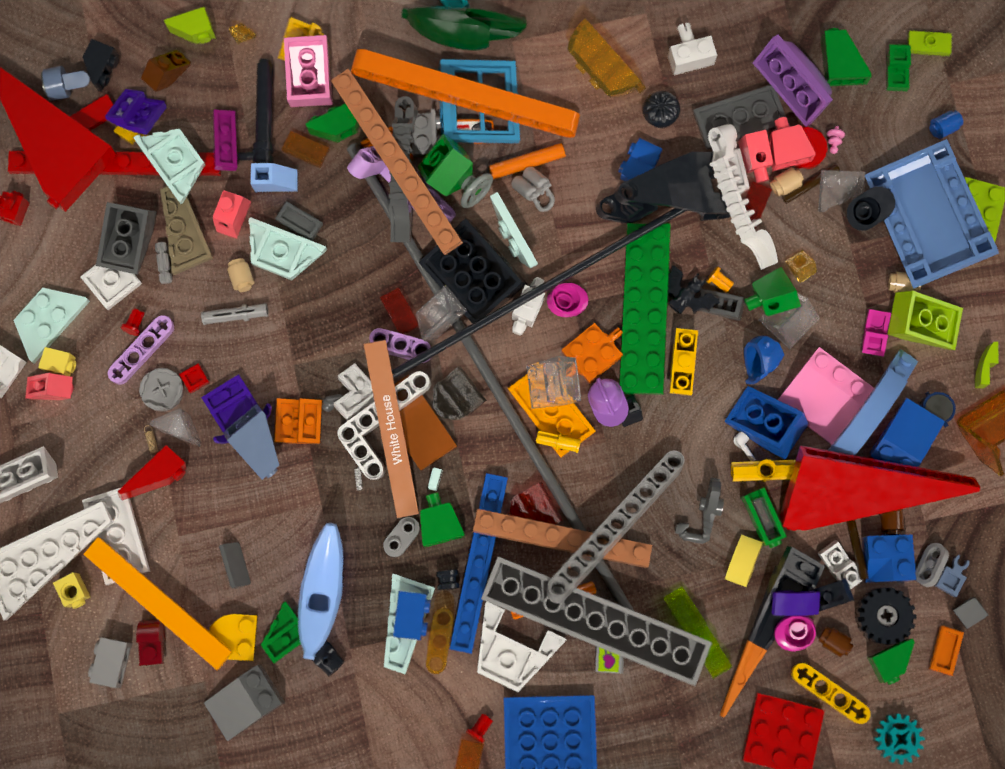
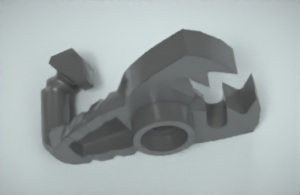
M711 478L706 497H701L699 510L703 511V534L687 532L685 529L689 527V523H676L675 533L679 534V537L683 540L700 544L710 540L715 515L721 516L724 499L719 498L721 491L720 479Z

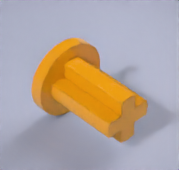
M717 266L707 278V283L713 282L726 293L734 282L720 272L721 268Z

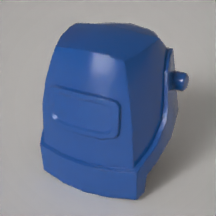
M761 335L754 337L744 347V360L749 377L745 380L746 384L751 385L759 382L780 365L779 363L784 357V352L777 341L768 336Z

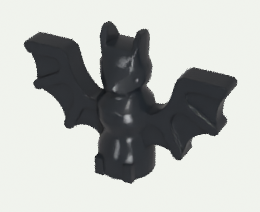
M672 266L671 273L669 274L668 294H673L674 298L668 305L675 312L681 315L686 307L691 308L693 314H696L699 310L710 312L714 305L720 303L719 299L711 293L695 298V294L707 282L706 279L703 281L698 279V273L688 282L687 287L681 288V281L684 277L683 272L677 267Z

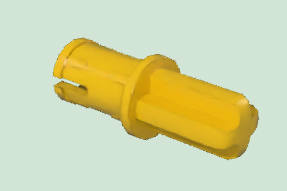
M538 431L536 443L555 447L556 450L559 448L576 453L579 451L581 439L562 436V433L558 435L545 431Z

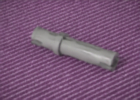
M267 303L250 306L242 304V307L201 312L203 325L242 319L249 321L250 318L268 317Z

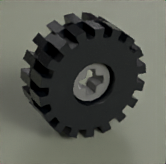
M883 587L871 590L863 595V599H860L857 603L859 607L855 609V613H857L855 621L859 623L858 629L864 633L863 636L866 639H871L873 643L889 645L902 642L905 637L910 636V630L914 629L916 625L913 621L917 619V614H913L915 606L910 604L909 601L911 599L908 596L905 597L903 595L904 592L897 591L891 587ZM885 609L887 613L892 615L889 618V622L886 619H881Z

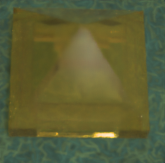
M241 23L228 29L237 44L257 36L256 33Z

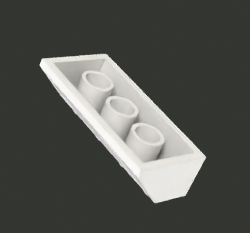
M44 446L0 465V503L9 501L13 497L29 492L33 488L58 478L57 465Z

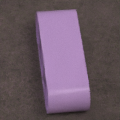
M382 328L374 329L369 336L370 342H374L377 336H384L386 338L388 354L408 360L417 356L416 351L419 347L431 348L430 344L425 340ZM400 341H404L407 344L403 350L395 348V345Z

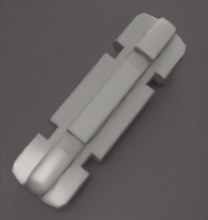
M158 242L155 244V251L157 252L158 272H160L159 280L162 284H169L172 282V275L169 273L171 267L167 253L168 245L165 242Z

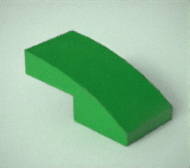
M889 45L886 91L909 90L911 45Z

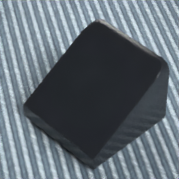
M634 395L626 397L629 410L626 419L621 423L623 427L643 420L641 408Z

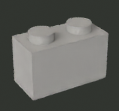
M100 637V641H97L94 648V654L96 655L94 664H91L88 672V677H90L89 683L121 688L132 643Z

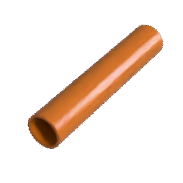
M562 143L489 165L488 167L494 180L523 171L530 166L536 167L564 158L566 155Z

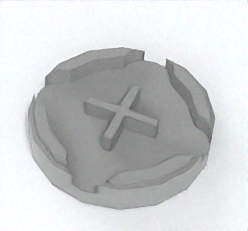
M157 368L150 373L148 372L143 377L139 393L146 406L155 411L165 412L173 409L180 403L184 394V385L182 379L174 371L168 368Z

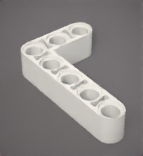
M421 371L415 372L395 386L396 396L402 389L408 392L406 400L399 401L397 398L399 411L429 390L431 380L427 374ZM417 377H425V386L417 388L415 386ZM375 402L344 423L338 430L339 440L364 475L373 480L382 478L386 472L384 463L364 437L379 426ZM366 415H370L372 418V423L368 427L362 425V418ZM348 428L354 430V437L350 440H346L344 437V432ZM360 446H365L367 449V454L363 458L357 456V448ZM374 463L380 467V472L376 476H372L369 472L370 466Z

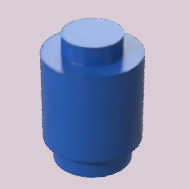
M956 110L948 111L931 120L930 132L934 137L942 139L959 130L960 126L963 125V118Z

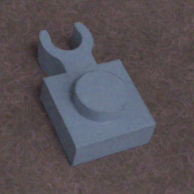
M959 555L952 559V568L944 567L938 582L934 585L953 597H957L967 578L961 574L962 571L969 566L968 560L964 562L963 566L958 565Z

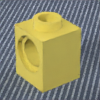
M45 347L38 368L44 372L70 376L76 368V357L67 352Z
M73 572L53 583L64 607L79 608L86 604V599L90 598L79 573ZM75 586L77 589V594L75 597L71 598L69 596V590L71 587Z

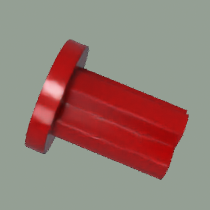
M134 308L127 323L122 324L120 328L130 335L139 336L140 331L138 327L145 313Z
M482 714L472 730L467 729L466 732L480 743H483L485 740L482 737L493 723V720Z

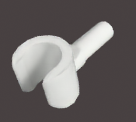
M739 432L734 437V444L745 452L750 461H755V457L745 445L749 437L745 433Z

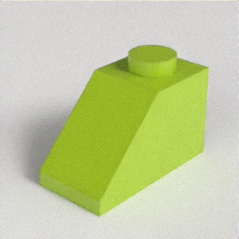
M205 7L164 20L171 33L192 43L203 44L216 38Z

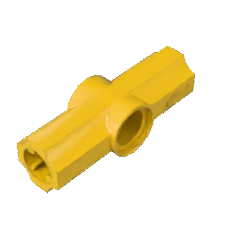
M766 459L762 461L731 462L732 482L790 480L796 460L771 461ZM762 465L769 467V476H764L760 472Z

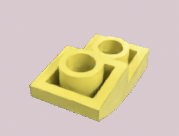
M741 535L725 580L747 587L763 542Z

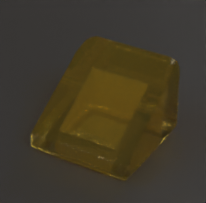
M803 250L785 261L800 283L817 272L815 261Z

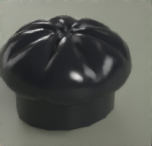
M668 91L653 92L646 98L642 107L645 120L657 128L671 126L678 119L681 111L678 99Z

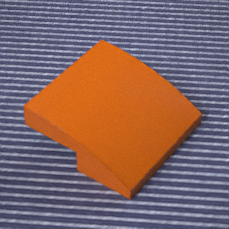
M277 398L274 443L320 444L322 400Z

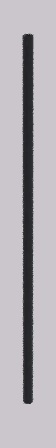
M673 208L392 370L393 379L687 210Z

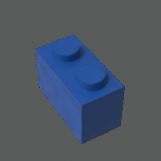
M399 591L393 637L422 640V636L427 635L428 623L424 622L425 613L430 612L431 600H427L428 595Z

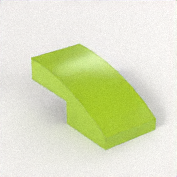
M992 342L984 350L976 370L975 388H985L990 385V367L999 363L998 342Z

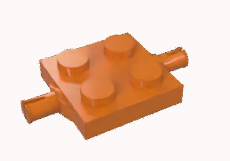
M595 323L592 324L561 350L570 363V367L563 371L561 375L565 380H568L577 372L589 384L592 383L623 356L614 343L623 332L617 327L607 335Z

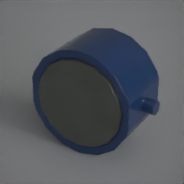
M929 391L926 392V397L921 400L919 405L944 420L943 426L945 428L948 427L947 422L953 419L956 411L954 400L943 392H934L932 394Z

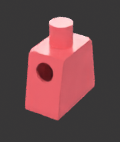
M787 117L776 119L774 122L777 130L771 132L768 139L773 160L772 171L812 162L816 154L802 126L795 125L790 127Z
M762 130L746 134L738 141L746 172H754L756 183L768 181L767 169L773 165L767 131Z
M224 190L213 215L216 231L237 239L251 201L243 196Z

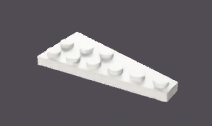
M99 502L0 548V613L3 620H8L113 522L105 502Z

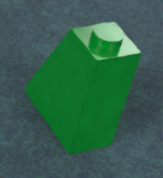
M830 28L824 31L821 38L824 78L829 85H867L872 77L871 71L847 30Z

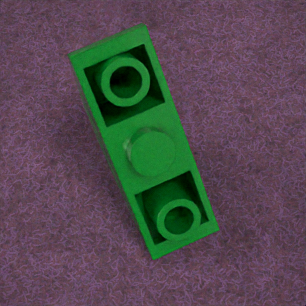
M346 103L341 106H334L327 113L321 116H314L306 123L310 135L337 143L357 134L360 126Z

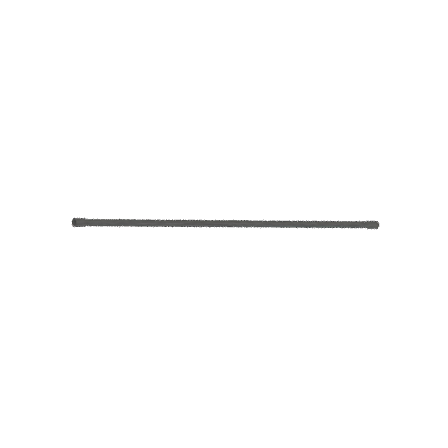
M354 143L347 148V151L353 159L361 148L358 143ZM375 175L366 177L368 185L391 222L389 197ZM411 236V242H403L456 333L466 327L446 293L418 263L424 256ZM471 335L461 340L571 527L587 531ZM602 559L595 567L616 603L634 611L606 562Z

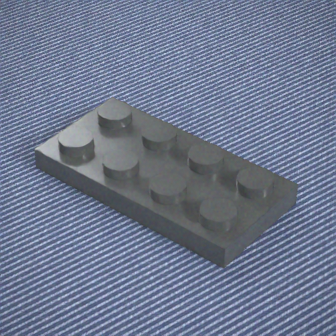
M771 85L693 110V115L707 151L712 149L708 139V133L712 128L731 124L737 131L736 141H739L746 134L777 129L774 121L778 118L786 117L778 94Z

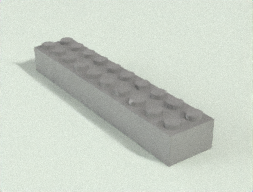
M497 558L482 595V600L696 686L712 642L577 588L563 602L554 603L547 596L550 577L503 558ZM560 586L552 588L555 593H562L564 591Z

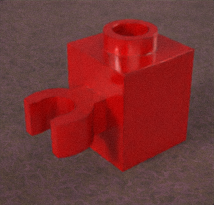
M13 190L11 193L2 192L0 196L1 221L17 226L22 225L30 204L24 198V194Z

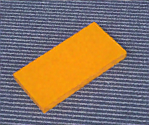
M543 362L508 388V391L539 431L558 435L562 433V436L581 439L580 443L596 432ZM552 447L560 458L570 452L559 448L556 450L555 447Z

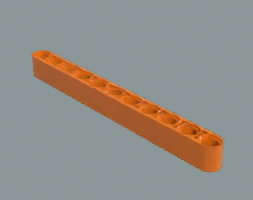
M358 49L356 51L351 72L354 75L563 137L572 138L576 135L580 115L573 110L365 49Z

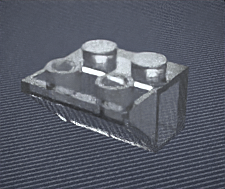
M556 356L527 365L532 409L562 406L581 401L576 358Z

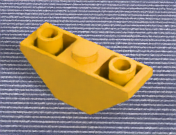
M676 328L670 367L671 394L692 396L698 330Z

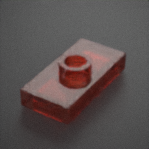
M753 181L745 198L749 200V203L745 205L746 210L754 209L755 211L749 217L751 221L761 218L772 192L771 188Z
M399 288L380 297L398 333L406 334L419 327V323Z

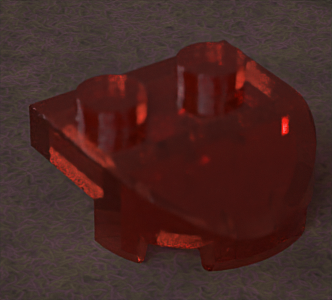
M542 482L517 494L511 500L510 511L508 512L510 516L553 525L563 521Z

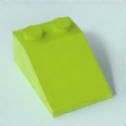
M915 291L896 292L888 335L906 341L955 350L963 308Z

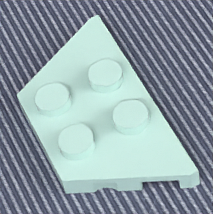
M174 129L165 133L156 132L149 136L141 137L137 135L133 137L174 196L182 204L205 166V163L180 129Z
M498 192L491 195L490 199L500 226L498 228L503 239H508L510 244L508 247L514 257L518 256L520 262L529 268L538 265Z
M249 218L251 263L256 267L293 280L327 250L326 246L254 218Z
M42 288L14 319V323L28 358L32 363L35 364L42 356L44 348H49L90 302L86 297Z

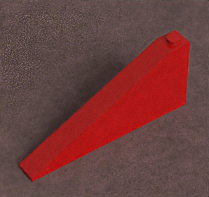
M0 67V100L38 182L48 198L47 203L56 210L59 207L66 212L116 157V154L109 144Z
M800 446L780 513V520L782 526L788 530L806 531L980 492L981 487L975 477Z

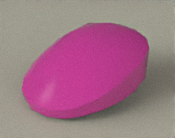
M563 283L557 285L549 292L547 305L555 315L567 318L581 314L586 309L589 299L585 290L579 285Z
M807 615L786 616L775 628V640L781 648L788 651L805 649L815 639V624Z

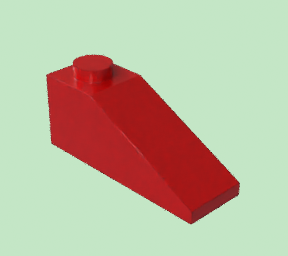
M166 445L117 491L119 498L123 501L170 485L174 480L179 481L186 473V463Z

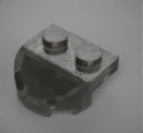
M461 366L455 368L442 381H438L433 388V408L444 419L458 420L465 418L487 401Z

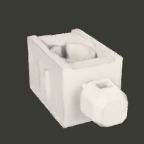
M536 277L530 286H524L520 296L543 284L545 281ZM545 293L513 311L512 320H515L512 327L513 333L521 336L527 326L532 328L545 299Z

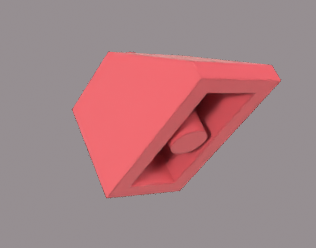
M53 373L27 377L25 398L39 400L71 399L73 377Z

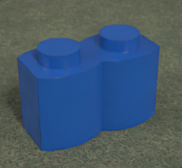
M639 138L637 143L633 142L628 151L630 155L628 161L624 160L618 172L621 173L620 180L625 182L655 168L662 154V148Z

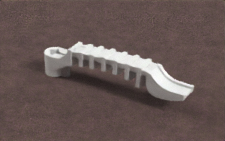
M731 124L712 128L708 133V139L714 152L710 166H713L715 172L713 175L714 178H717L719 184L717 187L722 192L723 196L721 198L726 203V210L730 213L731 223L735 225L736 234H739L741 242L753 251L762 270L776 264L778 259L770 234L762 229L755 231L754 227L758 226L762 221L761 219L750 220L749 217L755 211L754 209L746 210L745 205L749 203V200L741 198V194L745 190L744 188L738 189L736 185L741 178L740 176H733L737 166H730L729 161L735 157L733 149L737 147V131Z

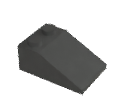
M107 202L96 266L138 275L153 234L157 211Z
M256 665L205 701L204 704L226 740L229 741L285 704V701L263 666Z

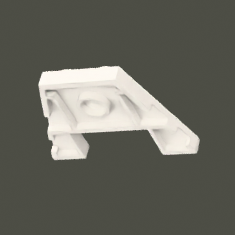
M486 602L477 673L519 692L564 644L566 639L548 630L538 652L496 632L505 610Z

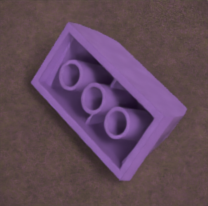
M779 35L774 36L753 62L806 127L812 124L833 100L830 97L832 94L831 87L816 66L794 43L783 40Z

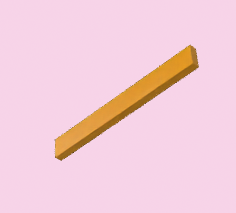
M98 537L83 554L216 670H219L231 656L233 651L102 538Z

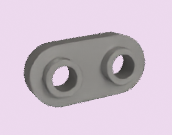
M412 517L403 518L384 541L383 548L389 556H401L420 532V525L417 520ZM411 524L413 527L412 531L406 532L404 530L405 525ZM394 541L398 542V548L395 550L390 547Z
M932 543L925 549L916 569V581L922 586L932 587L938 582L949 557L948 550L939 543Z

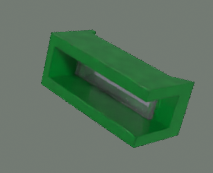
M765 487L740 497L760 541L763 542L762 546L769 545L770 548L782 544L781 539L787 536Z

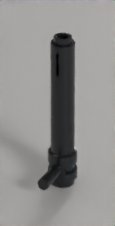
M260 59L259 63H257L256 125L253 151L237 153V161L253 160V163H274V157L272 156L274 153V144L272 143L274 65L269 59Z

